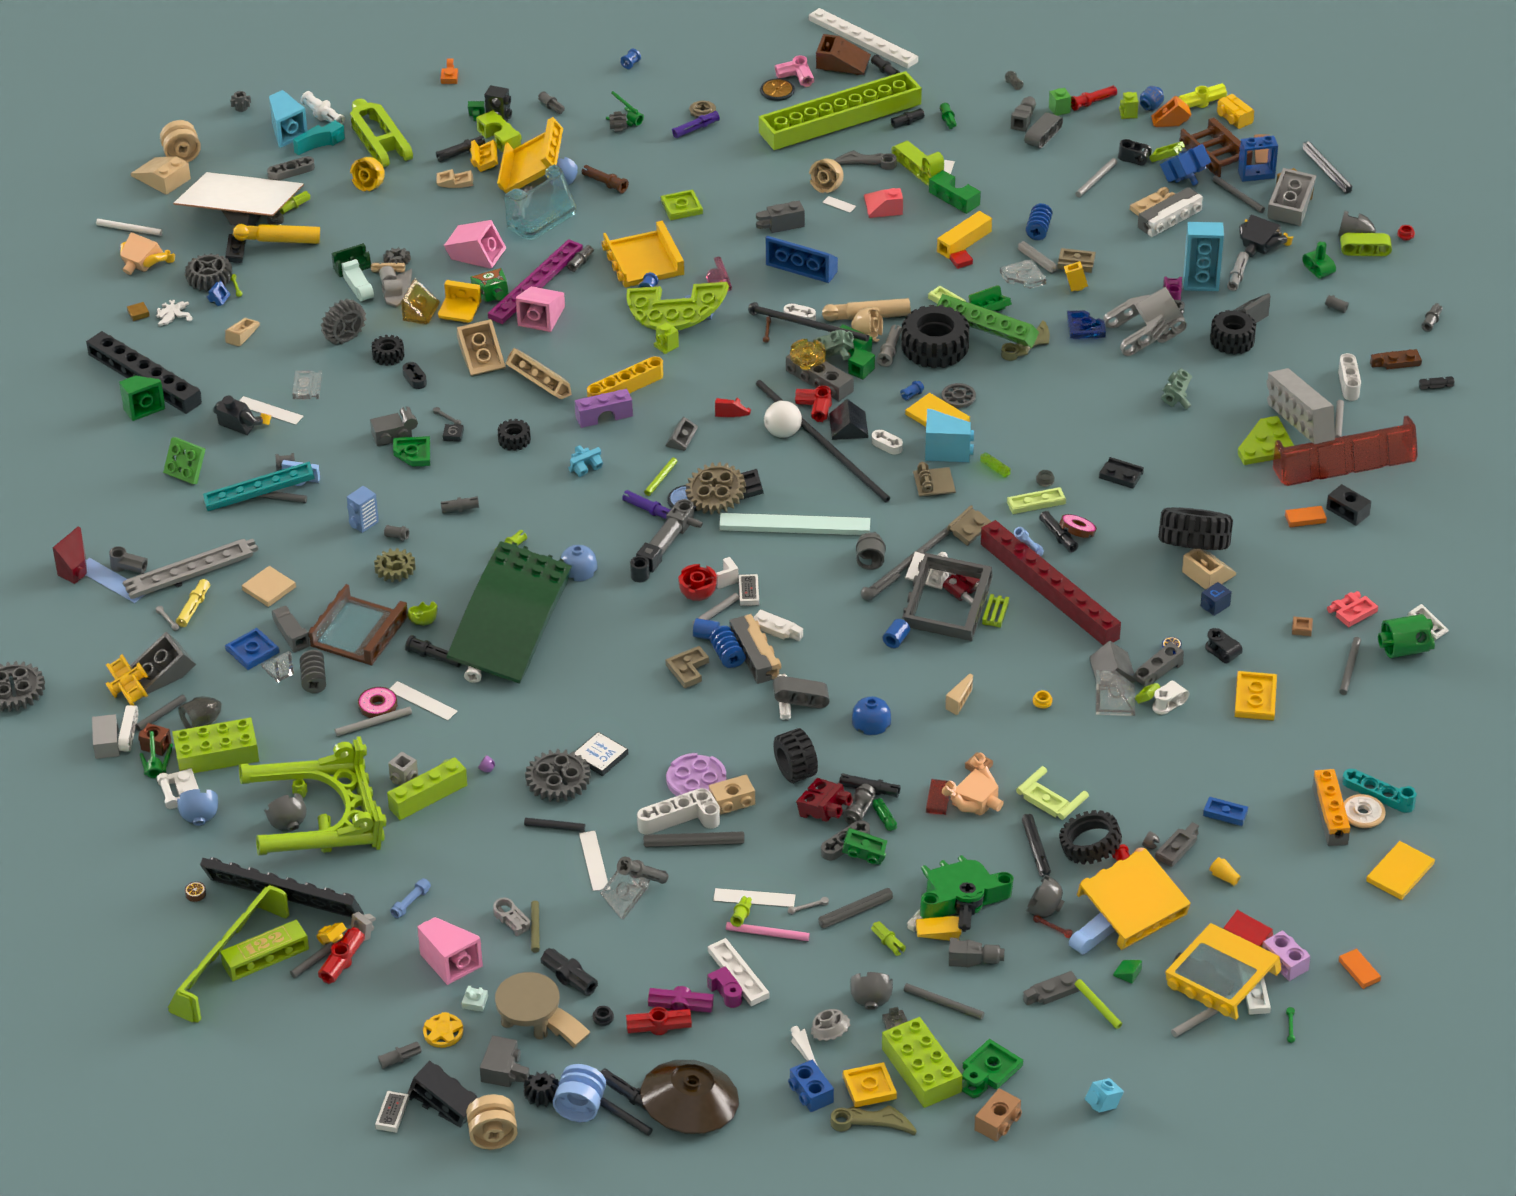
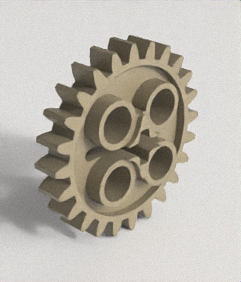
M712 462L711 467L705 464L703 470L697 468L698 473L692 472L693 478H688L689 483L686 484L685 490L687 499L693 502L697 511L702 509L704 514L708 510H710L712 515L716 510L720 514L722 509L728 512L727 507L734 509L733 503L740 504L739 498L743 499V493L746 492L743 474L740 473L739 469L735 470L734 465L729 468L728 463L722 466L721 462H719L715 466Z

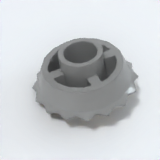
M837 1009L824 1010L814 1018L811 1034L814 1039L817 1038L819 1041L835 1040L848 1031L850 1019Z

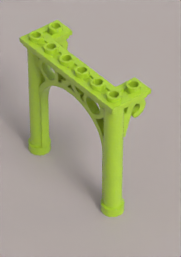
M357 736L352 744L349 742L336 744L333 748V755L319 758L318 760L260 765L239 764L241 784L292 779H314L324 782L335 789L341 796L345 806V813L341 820L328 829L257 835L256 849L258 856L267 855L271 852L367 844L376 847V850L381 849V841L385 839L383 827H386V816L382 814L380 806L376 805V801L372 800L373 790L371 786H368L369 775L368 772L365 773L364 771L365 760L363 758L367 755L366 744L362 743L361 736ZM340 778H348L351 780V783L343 784L338 780ZM355 788L357 790L358 795L352 793V791H354ZM361 806L362 811L355 810V808Z

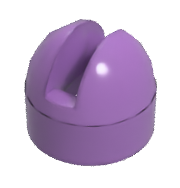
M486 755L478 769L486 773L491 772L495 767V762Z

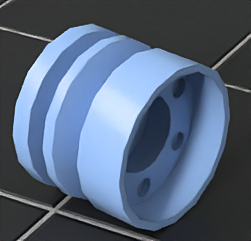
M584 1064L567 1066L562 1072L559 1086L553 1098V1107L558 1114L571 1121L588 1122L594 1119L606 1088V1079L602 1073L591 1066Z

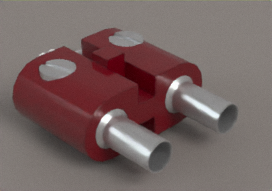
M945 572L946 577L942 587L959 601L965 600L972 606L973 598L968 593L972 594L977 590L980 579Z

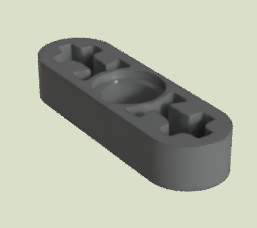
M305 156L270 166L267 169L268 179L279 181L311 172L315 169L314 159Z
M863 820L856 821L824 841L821 845V856L825 860L831 861L845 854L842 853L844 843L840 840L845 838L848 828L870 835L869 823Z

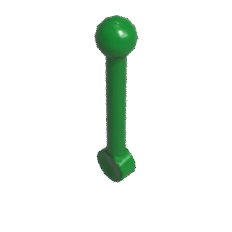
M1288 1007L1286 1010V1014L1289 1017L1287 1041L1293 1043L1295 1041V1036L1293 1035V1015L1295 1014V1009Z

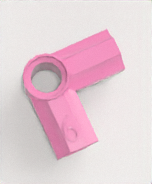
M795 56L793 61L775 65L776 76L779 79L795 75L800 85L804 87H809L814 83V77L805 56Z

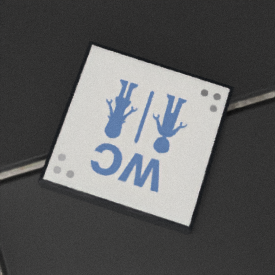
M600 732L594 734L575 751V757L581 755L582 760L586 759L590 769L601 776H604L629 754L626 747Z

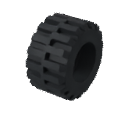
M1225 310V312H1219V314L1214 316L1211 323L1210 340L1215 349H1219L1220 352H1225L1226 354L1236 355L1237 353L1248 352L1254 346L1256 322L1253 317H1250V314L1237 310Z
M797 728L777 735L774 738L773 748L777 765L783 776L790 783L816 775L818 771L816 751L804 730Z

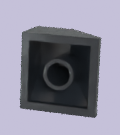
M221 210L230 224L234 226L238 224L255 226L261 217L259 214Z

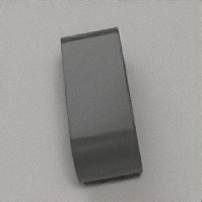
M1046 112L1027 131L1024 142L1037 148H1042L1061 129L1063 118Z
M779 676L773 680L774 696L778 702L814 708H824L830 702L828 687L823 682L787 676Z

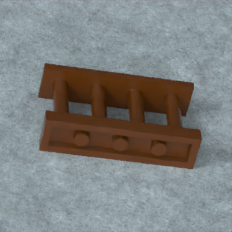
M1214 117L1208 119V127L1203 131L1190 135L1184 128L1181 129L1179 141L1184 143L1187 150L1201 144L1204 145L1205 149L1217 144L1223 146V148L1212 152L1206 149L1211 163L1207 164L1206 167L1215 176L1221 177L1222 167L1239 161L1241 141ZM1208 135L1214 138L1203 143L1197 141ZM1247 151L1246 166L1252 165V151ZM1226 153L1233 155L1221 161L1216 158Z

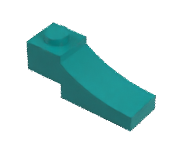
M336 120L324 127L316 125L293 139L294 153L301 155L314 148L336 145L345 139L344 125Z

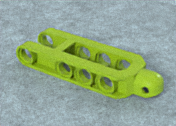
M362 98L352 102V111L350 113L351 127L371 156L383 165V168L390 165L388 151L396 150L405 161L413 159L411 146L381 104L368 103ZM368 114L371 120L379 123L380 129L384 130L386 134L376 137L361 116Z

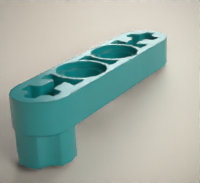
M1356 769L1344 771L1342 783L1345 787L1360 794L1372 796L1382 804L1400 812L1409 813L1414 810L1417 793L1413 787L1407 786L1399 789ZM1365 785H1373L1375 788L1368 789ZM1383 793H1391L1393 796L1386 797Z

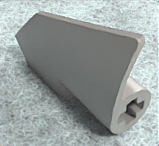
M382 267L379 275L382 281V292L385 302L388 305L398 307L409 298L412 269L396 275L393 267Z

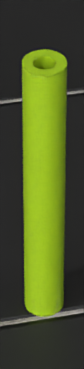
M676 458L670 459L645 489V495L650 496L677 464Z
M1081 979L1075 982L1074 985L1116 1029H1119L1123 1023Z

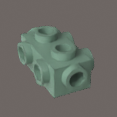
M832 331L829 335L817 337L813 341V352L823 359L841 354L843 360H848L850 356L847 350L854 348V336L851 331Z
M1182 368L1176 373L1173 372L1167 380L1169 382L1162 390L1164 394L1161 396V399L1171 407L1180 402L1187 410L1191 404L1185 398L1187 396L1185 391L1192 376Z

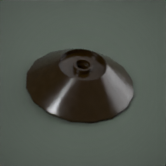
M672 1060L660 1064L645 1076L640 1088L642 1105L651 1118L668 1129L684 1134H705L721 1129L734 1118L739 1106L737 1088L728 1075L713 1065L697 1060Z

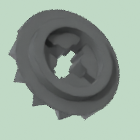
M391 248V250H386V253L383 254L384 263H405L407 265L411 260L410 251H406L405 248Z

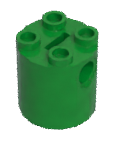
M1423 614L1383 620L1381 633H1378L1380 648H1384L1389 658L1429 652L1435 648V642L1431 636V630H1433L1432 620L1427 619Z

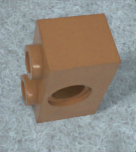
M999 1088L976 1114L974 1130L997 1142L1002 1135L1005 1136L1008 1133L1011 1124L1014 1121L1017 1122L1021 1117V1099Z

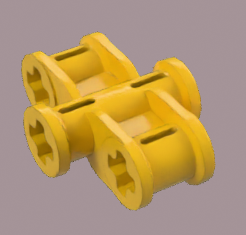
M121 654L119 659L111 664H106L115 680L105 684L114 698L117 697L118 693L122 692L129 704L133 706L134 702L142 697H148V694L139 682L142 678H148L140 663H137V666L132 669L124 655Z

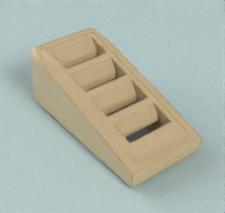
M248 318L242 319L225 330L226 343L241 346L260 326V322Z
M968 674L946 695V710L955 715L959 714L973 688L972 674Z

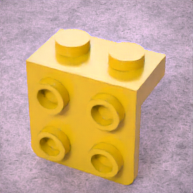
M446 280L444 284L445 300L438 312V317L446 320L471 322L481 303L480 285Z

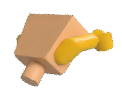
M131 232L127 241L121 243L120 257L126 264L122 270L128 275H131L135 269L145 272L149 267L158 262L173 263L175 261V254H171L170 250H165L164 253L157 242Z

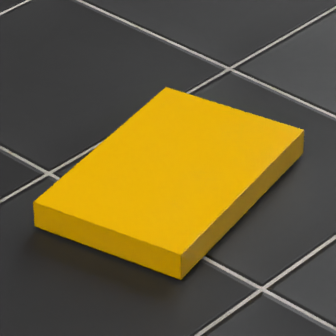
M928 393L905 410V415L925 427L927 409H933L970 422V416L931 393Z
M1238 671L1234 717L1274 721L1277 674Z
M1399 841L1370 872L1366 882L1402 900L1434 865L1435 859Z

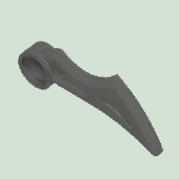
M853 150L834 160L840 165L877 164L885 170H891L897 166L896 156L891 153L865 155Z

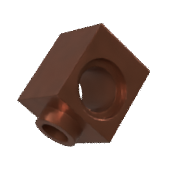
M148 723L138 736L141 750L150 752V732L153 731L155 754L163 756L169 744L172 743L170 730Z

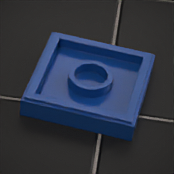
M258 628L225 645L226 651L247 670L280 653L279 647Z

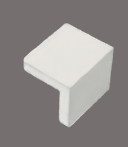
M730 557L723 559V571L716 573V587L718 589L739 582L736 564Z

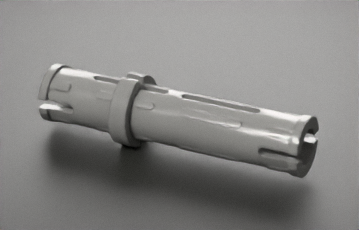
M1246 252L1238 254L1235 266L1229 274L1230 279L1227 287L1231 291H1235L1236 288L1238 289L1239 283L1243 280V272L1249 259V255Z

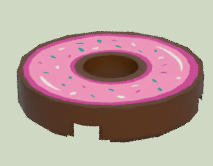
M1072 514L1062 515L1059 523L1061 528H1068L1070 534L1082 538L1094 537L1097 530L1096 526L1089 520Z
M372 687L360 694L358 706L362 715L373 718L395 711L398 706L397 697L392 690L386 687Z

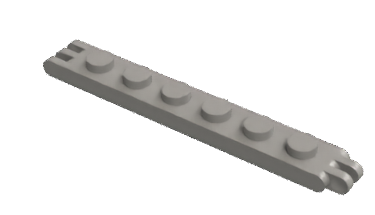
M241 539L123 581V586L126 588L127 593H129V597L134 599L250 558L259 548L255 545L254 539L247 541Z

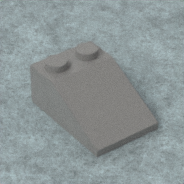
M1283 168L1268 205V218L1301 226L1310 201L1316 175Z

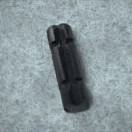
M1452 376L1445 377V379L1444 377L1429 378V380L1420 379L1419 388L1425 390L1428 387L1430 389L1444 388L1445 386L1453 387L1455 381Z

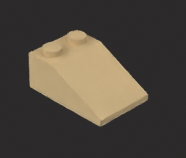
M177 156L155 157L131 173L132 177L166 195L191 179L189 163Z
M492 319L457 327L458 342L471 376L506 368Z

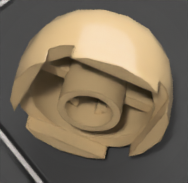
M833 159L816 161L809 170V175L811 174L812 179L810 180L811 185L820 193L835 191L841 186L844 178L842 167Z
M866 307L857 312L854 320L851 322V327L871 336L872 342H878L880 340L876 339L878 334L882 335L883 333L882 315H878L877 311H880L879 308Z

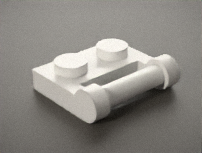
M192 768L172 774L161 773L157 776V782L162 787L165 805L168 809L177 808V798L180 799V796H173L169 784H175L178 795L188 790L199 789Z

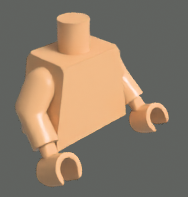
M980 752L977 754L979 761L975 756L971 759V765L978 767L979 770L974 769L957 787L953 781H948L942 788V794L951 796L952 805L956 806L961 812L983 815L989 808L999 812L1003 806V801L998 799L999 787L988 767L983 765L986 758Z

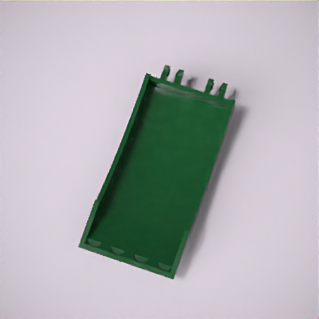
M500 541L474 590L446 658L520 684L554 608L568 583L572 566L563 562L564 559L560 558L557 561L553 559L552 555L545 556L533 553L526 546L519 548L515 542L510 544Z

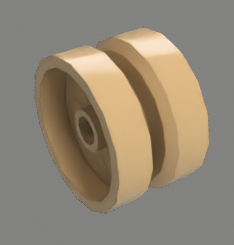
M172 121L160 133V142L166 157L177 156L186 162H190L198 156L201 144L194 126L188 121Z
M495 1094L485 1095L469 1104L466 1110L470 1141L475 1146L481 1149H499L515 1140L518 1134L514 1104L509 1098Z

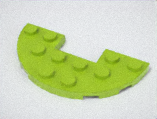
M727 282L693 284L691 298L661 300L662 289L660 286L628 288L626 294L627 303L634 318L647 328L656 330V327L668 322L677 330H683L700 323L714 313L723 302L729 285Z

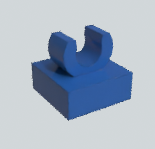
M219 281L214 284L208 292L209 295L206 297L209 302H215L217 306H221L231 294L224 284Z

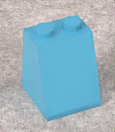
M284 90L269 96L272 125L278 146L281 148L292 143L294 138L308 131L305 108Z
M927 409L925 461L969 462L970 455H973L974 444H970V441H974V430H971V422L933 409Z

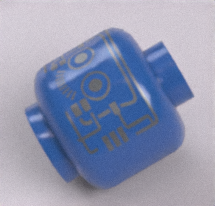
M1149 86L1140 94V105L1145 110H1155L1164 101L1163 91L1159 87Z

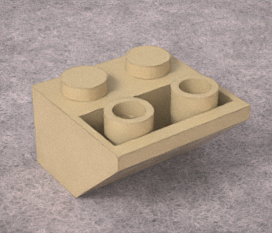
M1193 549L1183 555L1182 572L1204 589L1217 582L1222 584L1236 575L1233 569L1205 550Z

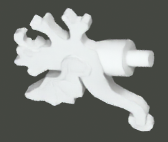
M169 300L170 305L165 302V304H162V307L166 308H162V310L160 308L157 309L158 314L156 316L162 319L158 326L168 325L170 322H173L175 316L186 317L187 321L193 320L188 312L180 311L189 305L188 301L174 304L175 300Z

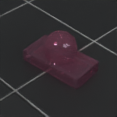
M719 256L715 257L716 268L708 271L707 281L709 283L727 282L729 285L728 291H730L732 286L722 259Z

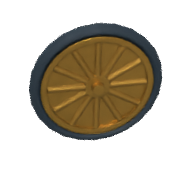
M779 78L767 80L760 87V92L765 98L775 101L788 99L795 91V87L790 81Z

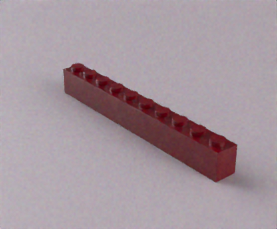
M994 520L981 527V545L1099 643L1105 645L1108 641L1114 643L1120 639L1121 622L1025 543L1019 541L1003 525Z

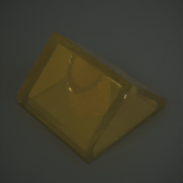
M416 278L412 281L401 300L403 321L427 325L440 301Z

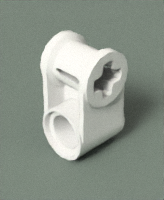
M1170 681L1155 691L1154 696L1156 700L1153 703L1152 709L1157 714H1167L1174 708L1184 704L1189 697V692L1175 681Z

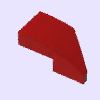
M738 397L735 401L720 398L715 400V417L750 415L751 409L749 407L745 408L740 403L741 400Z

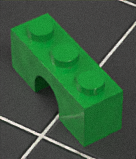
M942 170L929 179V193L967 214L980 205L981 191L969 184L962 188H955V176Z

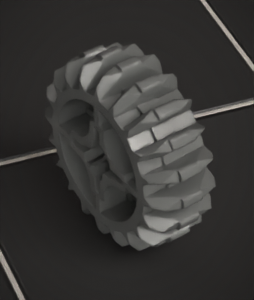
M204 253L203 256L198 255L197 258H192V261L188 262L185 269V277L189 286H193V289L198 288L199 291L205 290L206 292L219 281L226 287V283H230V277L233 275L229 260L224 256H219V254L212 255V253L209 255Z
M346 298L344 301L340 299L339 303L334 302V306L329 307L330 310L325 312L326 316L322 318L321 331L328 341L336 345L348 342L355 336L358 337L357 334L362 332L361 328L365 326L366 313L362 306L352 299Z

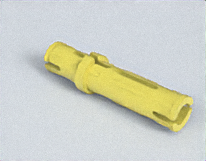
M199 580L195 590L191 591L189 600L176 619V623L180 627L187 626L198 605L204 601L205 594L211 586L207 580Z

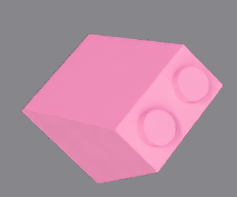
M492 220L458 225L444 244L452 260L489 269L493 268L506 249Z
M531 286L516 297L518 326L551 332L565 307L564 293Z
M436 917L417 926L420 955L447 985L483 967L481 940L478 935Z

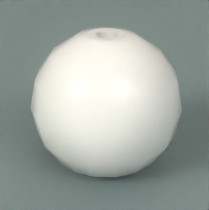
M789 401L773 403L766 410L764 416L765 427L770 434L778 438L793 436L800 429L802 422L801 412L795 404Z

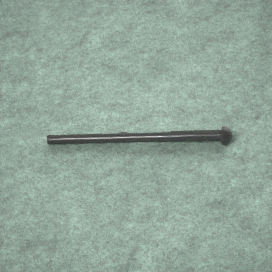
M947 527L915 552L925 554L952 531H948ZM914 553L869 588L863 587L861 597L867 601L872 600L900 578L901 575L899 573L911 564Z

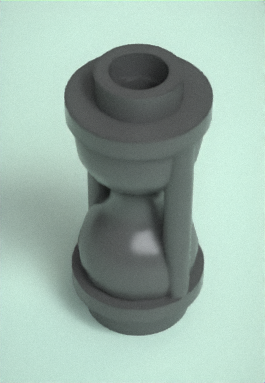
M862 784L856 789L852 797L853 802L843 812V818L848 824L851 825L856 821L863 820L864 815L875 798V789L871 785Z

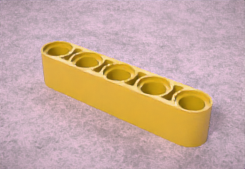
M657 356L650 357L587 387V397L627 389L630 394L662 379V358Z

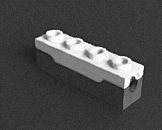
M1188 187L1139 213L1138 228L1153 237L1201 211L1203 196Z

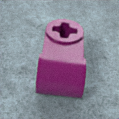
M1164 276L1163 288H1167L1174 300H1181L1182 277L1167 278V276Z

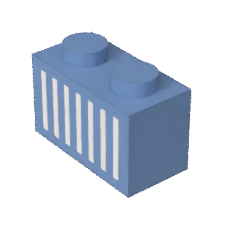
M362 486L347 496L349 524L352 528H356L363 533L379 522L377 500L374 492Z

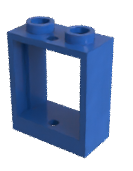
M1274 136L1241 139L1238 173L1242 182L1275 178L1278 144ZM1269 149L1266 164L1246 166L1247 151Z

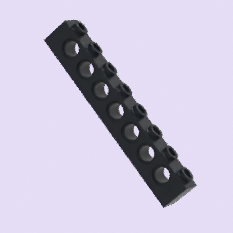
M101 331L86 341L89 356L125 378L142 376L160 379L164 401L181 412L187 414L202 404L201 391L198 387L191 385L186 380L181 379L173 372L166 370L161 365L156 364L148 357L141 355L111 335Z

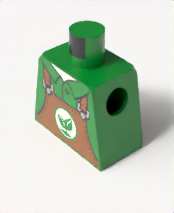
M502 268L470 277L471 284L480 285L481 299L485 302L496 299L501 301L509 294L507 279Z

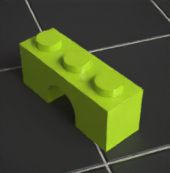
M494 110L476 117L477 131L486 139L495 136L497 149L502 153L504 152L506 142L513 149L521 145L522 137L520 132L516 131L510 123H507Z

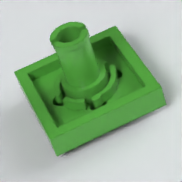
M176 437L171 438L163 473L191 484H197L206 449Z

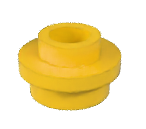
M1038 691L1033 697V704L1038 708H1048L1052 705V697L1047 691Z

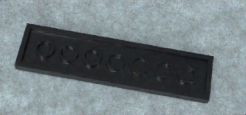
M214 857L210 859L202 858L200 863L209 879L215 882L256 893H261L265 887L272 885L282 889L287 894V901L350 918L356 912L364 914L355 897L349 893L338 894L330 888L320 889L307 882L301 884L289 877L282 879L270 872L263 874L251 867L244 869L236 863H222L221 860Z

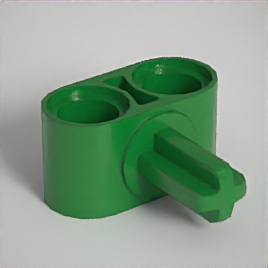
M1321 241L1317 243L1316 250L1306 253L1302 257L1304 266L1318 279L1336 272L1334 261L1326 254L1327 244Z

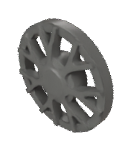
M963 383L950 384L942 391V400L955 408L967 407L976 399L975 390Z

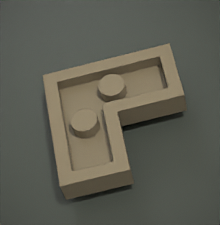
M700 646L665 659L666 666L681 685L687 688L702 682V676L696 668L709 663V657Z

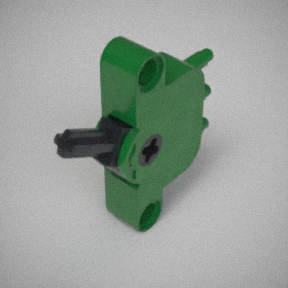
M963 855L958 857L959 862L950 865L945 860H941L939 863L941 867L932 870L923 865L921 870L927 878L926 893H923L921 896L920 916L924 919L959 913L958 928L962 929V932H966V930L971 928L972 915L978 913L984 905L1006 900L1012 896L1014 880L1012 874L999 872L990 875L980 862L967 860Z

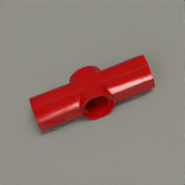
M352 927L348 929L340 942L332 945V953L318 971V977L323 982L328 984L335 982L343 969L351 966V958L365 939V935L358 928Z
M655 1007L649 1013L626 1015L627 1033L651 1031L654 1035H664L670 1029L691 1028L690 1009L667 1011L663 1007Z

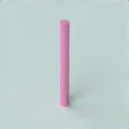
M731 922L726 924V930L802 941H809L810 933L747 924L736 927Z

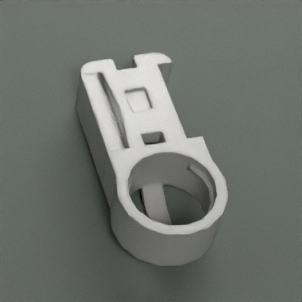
M499 898L494 902V916L502 923L505 922L515 932V936H519L530 929V920L514 905L512 900L509 898ZM501 906H508L511 910L504 912Z

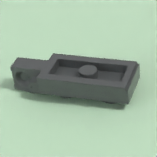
M1192 822L1185 830L1178 828L1155 853V858L1173 867L1197 841L1199 825Z
M1072 971L1034 984L1030 989L1023 991V1001L1026 1005L1035 1002L1045 1005L1080 991L1074 985L1078 979Z

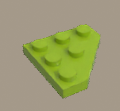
M1278 416L1261 418L1238 448V455L1243 465L1293 457L1297 453Z

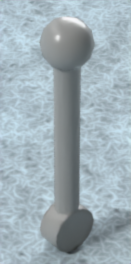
M162 606L156 607V612L169 622L172 630H178L179 625L168 617L164 612V608Z
M822 897L821 900L797 907L790 906L788 913L794 914L796 911L820 904L826 906L829 903V899Z

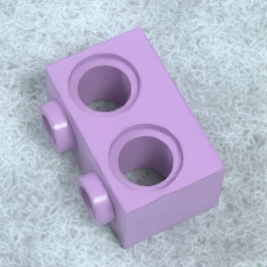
M1283 930L1263 941V949L1280 957V973L1288 981L1309 970V953L1302 949Z

